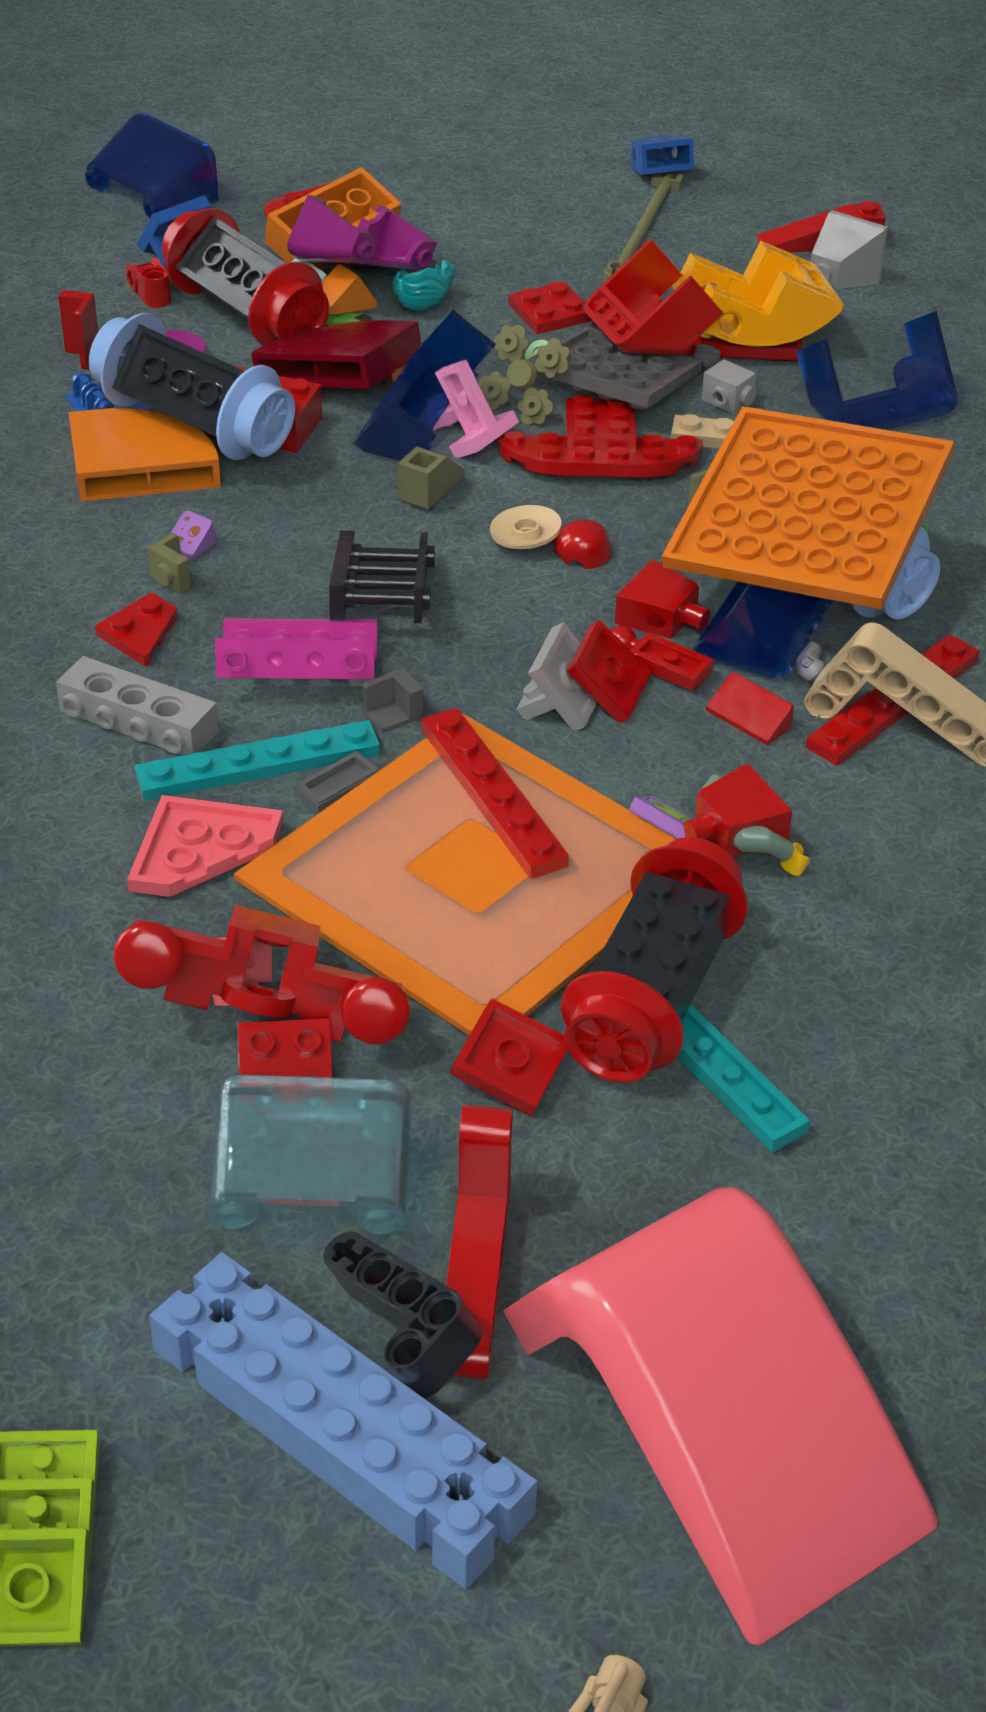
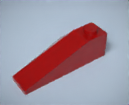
M863 201L860 204H848L833 209V211L885 226L886 217L880 203ZM830 211L757 234L758 244L760 241H763L789 253L812 252Z

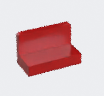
M62 290L58 299L65 352L79 354L81 369L88 370L90 349L98 333L94 293Z

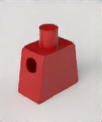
M651 560L616 595L615 624L670 639L684 625L701 631L704 630L709 622L711 612L709 609L698 605L699 586L697 582L670 568L663 567V564L655 560Z

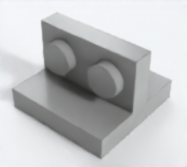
M564 622L551 628L528 672L532 680L524 688V695L516 710L523 719L529 720L556 709L571 730L576 731L586 727L597 701L566 671L580 642Z

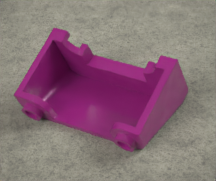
M307 195L289 237L287 250L298 260L307 262L341 264L342 266L360 268L419 270L430 264L438 242L388 207L377 205L375 211L378 215L370 221L361 218L358 228H356L328 208L324 200L318 196Z

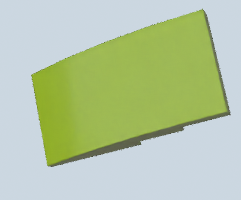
M98 1430L0 1432V1646L81 1645L97 1493L100 1445Z

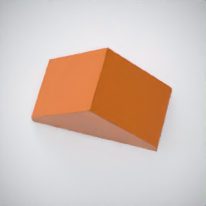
M338 264L322 282L323 291L329 301V315L369 310L377 307L378 302L360 277L341 264Z

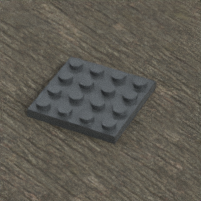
M585 326L560 340L563 346L570 349V356L567 358L570 363L569 370L564 374L557 373L555 378H548L545 373L537 370L536 375L543 381L566 383L572 390H589L598 393V396L602 399H618L628 402V405L632 408L647 409L700 374L703 360L684 354L670 356L624 353L602 330ZM536 354L528 360L535 366V361L539 355Z

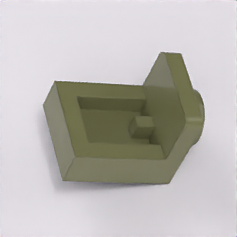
M171 533L147 547L151 577L156 579L162 586H168L180 594L191 588L189 559L181 555L180 537Z

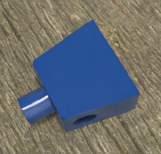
M665 135L632 139V169L642 175L694 169L693 138ZM677 147V157L674 158L672 151Z

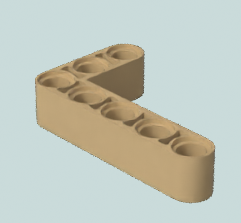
M867 623L863 625L819 673L804 699L806 710L811 715L816 717L821 715L820 718L831 719L868 681L976 763L986 767V702L880 624Z

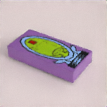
M656 796L635 797L629 809L631 813L676 839L686 837L684 822L693 819Z

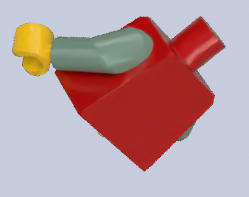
M749 764L739 767L724 777L718 774L710 776L697 794L695 818L684 822L686 837L710 839L713 843L726 850L731 856L748 852L768 853L779 859L783 869L794 876L801 875L811 862L809 857L802 855L804 849L801 844L789 841L792 810Z

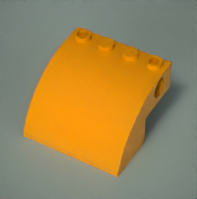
M760 241L743 275L690 252L681 271L683 276L672 286L675 290L691 275L702 289L706 285L704 291L724 313L701 335L702 337L710 339L713 335L728 342L754 347L776 346L810 335L834 319L845 305L816 264L763 241Z

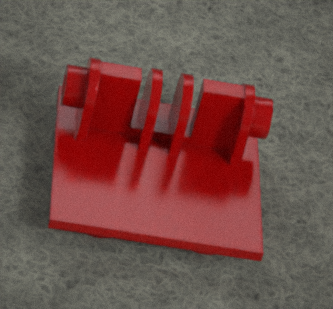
M330 1018L237 1023L240 1113L334 1108Z

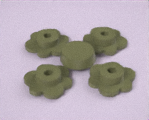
M519 324L513 327L505 325L501 330V334L494 338L493 345L499 351L498 356L501 360L506 361L509 359L512 361L507 370V377H502L500 372L494 371L490 376L481 377L478 385L491 411L498 410L501 404L509 402L510 396L508 393L512 386L519 390L526 389L523 394V400L518 402V409L522 412L521 421L526 425L534 423L542 425L546 421V416L551 415L554 411V404L548 399L549 393L546 390L541 389L538 391L530 386L536 379V370L545 373L548 378H555L557 373H566L570 367L569 360L567 359L570 356V349L563 346L559 339L552 338L547 342L546 346L541 345L538 348L537 353L539 357L536 359L534 366L531 361L522 359L524 356L523 350L528 349L530 344L529 340L525 338V327Z

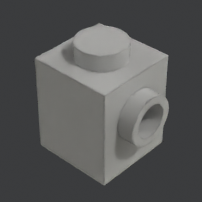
M723 359L704 372L702 400L735 414L742 406H749L754 401L756 396V373Z

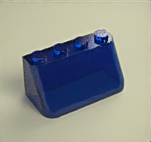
M736 581L692 649L697 653L714 659V662L770 679L777 675L784 678L797 663L794 656L799 655L810 642L807 635L809 636L823 621L820 615L826 612L835 600Z

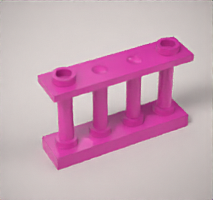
M224 618L223 638H215L216 678L374 679V660H377L378 655L377 619L330 621V619Z

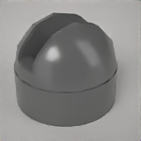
M699 344L695 347L693 357L703 360L702 366L706 367L705 371L719 363L721 351L711 345Z

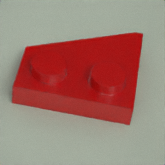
M151 592L96 624V636L146 667L152 661L151 654L155 647L162 645L166 638V632L173 627L178 619L177 607Z

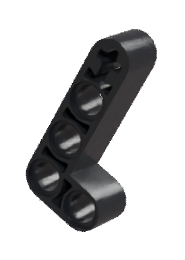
M344 1232L332 1239L325 1248L323 1254L324 1263L349 1296L400 1327L386 1344L383 1354L386 1364L398 1380L423 1398L436 1394L475 1351L482 1339L481 1325L461 1296L455 1290L359 1233Z

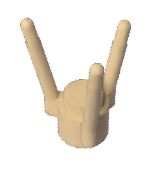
M607 1656L601 1665L598 1675L589 1676L581 1695L568 1712H585L591 1702L595 1708L594 1712H644L648 1700L640 1692L646 1680L645 1671L639 1664L625 1656Z

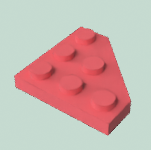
M162 795L127 878L129 892L171 897L254 860L277 843L284 823L283 810Z

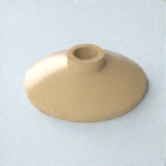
M522 505L507 509L498 514L490 524V535L501 546L511 549H531L545 545L555 539L562 529V521L559 514L548 507Z

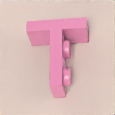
M467 360L445 366L435 373L466 434L449 446L454 457L459 458L480 451L519 423L514 410L493 415Z

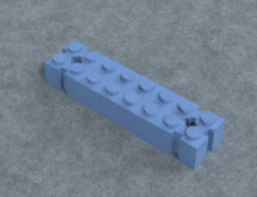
M223 1252L218 1254L193 1276L194 1291L191 1294H184L177 1290L149 1315L153 1350L182 1373L193 1365L196 1369L197 1384L414 1551H417L424 1542L432 1547V1564L465 1590L494 1560L495 1539L499 1537L509 1544L536 1515V1479L504 1456L497 1463L492 1464L486 1459L487 1444L267 1284L261 1289L254 1290L252 1288L251 1273Z

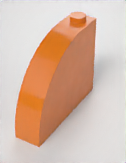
M107 408L68 412L80 502L221 487L219 458L216 448L205 433L190 424L165 413L135 408Z

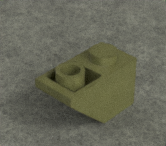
M416 446L398 463V499L429 509L465 476V469L446 456Z

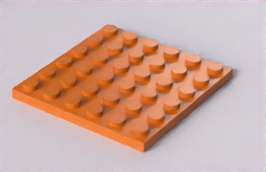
M742 406L662 554L663 567L882 610L955 453L954 441Z

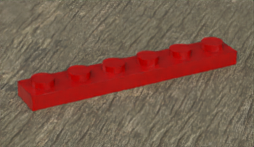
M949 634L922 653V655L955 679L979 661L980 650L965 643L962 639ZM875 687L807 737L805 748L838 766L909 712Z
M454 708L421 718V730L528 877L533 879L568 867L569 854L460 710Z

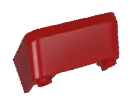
M651 239L588 298L584 305V312L622 352L638 354L683 355L692 348L694 341L724 314L691 275L664 301L660 299L683 275Z

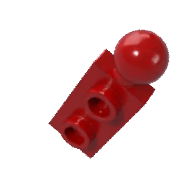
M617 626L611 630L651 671V674L686 689L694 691L713 672L714 659L648 632L641 640H638L634 631L627 626Z

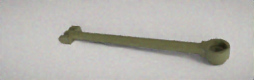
M667 172L664 177H662V173L653 174L651 187L657 189L619 259L609 262L604 269V283L637 251L669 190L680 191L684 184L685 175L678 174L676 179H673V173Z

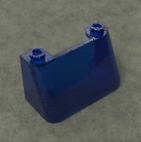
M142 112L130 117L86 167L85 179L87 185L100 192L107 190L109 179L112 178L143 194V209L148 218H151L152 214L204 195L207 197L210 205L219 201L216 158L212 148L206 142L147 113Z

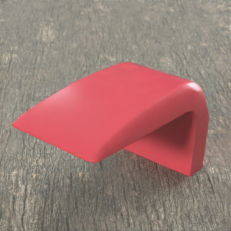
M720 1186L551 1279L503 1310L528 1355L560 1337H569L578 1343L591 1358L746 1640L753 1645H761L934 1532L938 1526V1518L896 1430L863 1367L791 1242L774 1217L753 1195L742 1189Z

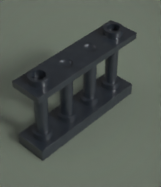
M340 530L329 583L330 621H345L347 608H354V604L413 605L414 623H422L423 610H430L431 587H426L428 567H435V545H428V532H421L419 549L362 547V544H355V531Z

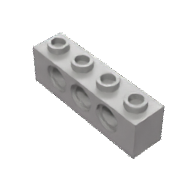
M82 656L56 681L60 711L65 712L71 717H79L98 724L104 729H112L129 735L137 741H145L165 748L171 753L189 755L200 752L219 732L216 702Z

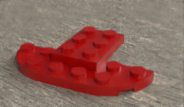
M576 395L573 398H566V436H560L554 432H544L539 434V436L525 435L518 431H510L498 437V452L507 462L512 463V458L518 460L519 464L526 466L525 470L560 476L657 477L677 473V469L682 468L688 462L689 467L696 465L702 457L703 439H697L691 435H681L677 439H668L659 435L648 434L642 438H636L634 408L630 407L628 402L618 399H593L589 395Z

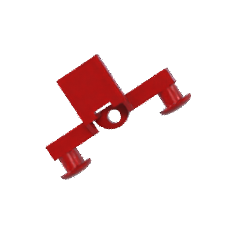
M234 905L225 940L165 926L157 922L135 919L134 924L119 935L114 946L113 961L122 978L127 983L140 989H157L167 985L163 998L166 1001L208 1011L211 995L213 994L221 996L222 1000L230 1006L257 1015L288 1017L291 1014L300 1016L299 1020L330 1018L331 1041L341 1042L344 1027H346L354 1038L367 1044L381 1045L397 1038L405 1030L410 1020V1003L406 993L402 990L401 983L315 963L319 944V925ZM254 938L259 942L272 946H290L279 990L244 982Z

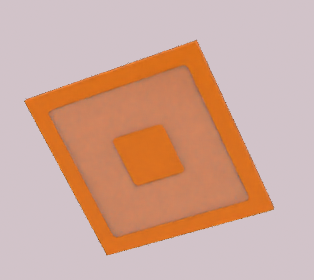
M463 714L569 854L568 867L530 879L435 748L425 738L234 873V880L292 919L319 925V937L381 978L401 983L402 990L408 996L469 1036L491 998L529 1016L598 959L633 896L630 879L636 862L646 852L657 847L667 846L676 838Z

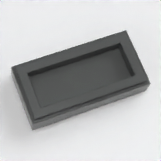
M355 751L294 784L293 794L319 814L380 771V769L359 752Z

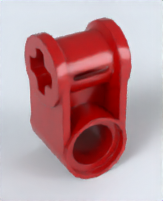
M152 258L150 262L134 265L133 263L126 264L125 272L129 287L133 292H136L145 305L152 308H161L171 303L170 277L159 258Z

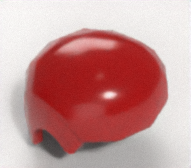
M582 519L568 523L561 529L554 541L555 553L560 556L566 565H570L572 561H578L585 570L603 566L611 558L612 549L608 533L601 524L593 520Z

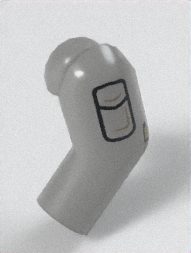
M806 643L794 665L796 674L803 680L811 681L812 683L815 682L819 673L824 669V662L819 659L822 649L817 643Z

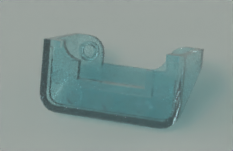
M237 1075L225 1079L220 1085L217 1102L209 1201L210 1225H220L227 1229H240L250 1225L257 1218L259 1204L355 1208L358 1224L373 1234L384 1235L390 1232H405L412 1145L411 1095L409 1090L404 1085L389 1080Z

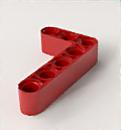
M471 1105L462 1106L459 1129L458 1200L446 1286L455 1290L461 1296L481 1325L483 1335L478 1347L455 1372L454 1377L487 1380L489 1377L488 1367H490L494 1334L493 1325H495L499 1292L498 1284L500 1283L503 1244L508 1216L507 1206H509L513 1109Z

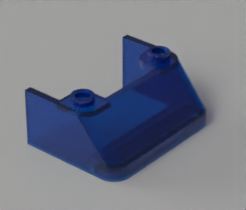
M452 309L408 360L353 441V444L363 452L399 461L416 446L430 450L432 447L430 443L436 437V434L431 430L450 403L435 373L445 366L467 360L476 379L479 374L474 370L495 347L496 343Z
M937 311L904 323L912 355L900 359L895 364L893 375L896 387L843 401L828 339L796 350L811 406L825 420L884 430L934 418L953 411L957 405L958 395Z

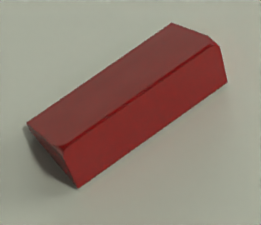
M733 672L726 678L706 705V711L761 743L769 745L791 728L794 707L788 701Z

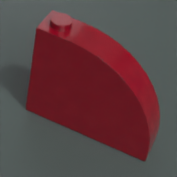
M373 320L341 323L295 333L263 345L251 352L253 366H268L281 377L301 378L308 382L321 384V387L370 389L394 373L397 368L403 367V365L421 355L423 350L418 321Z

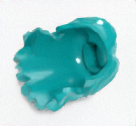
M444 259L441 268L436 264L435 268L427 267L408 274L406 269H401L393 277L392 290L398 296L397 302L401 303L404 309L414 310L415 312H424L437 306L442 302L441 299L446 297V294L449 292L456 268Z

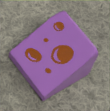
M186 510L181 515L171 532L180 537L181 555L191 560L197 558L216 543L214 522L189 510Z

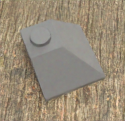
M831 210L812 251L811 262L817 265L829 284L836 289L879 284L881 282L888 227Z

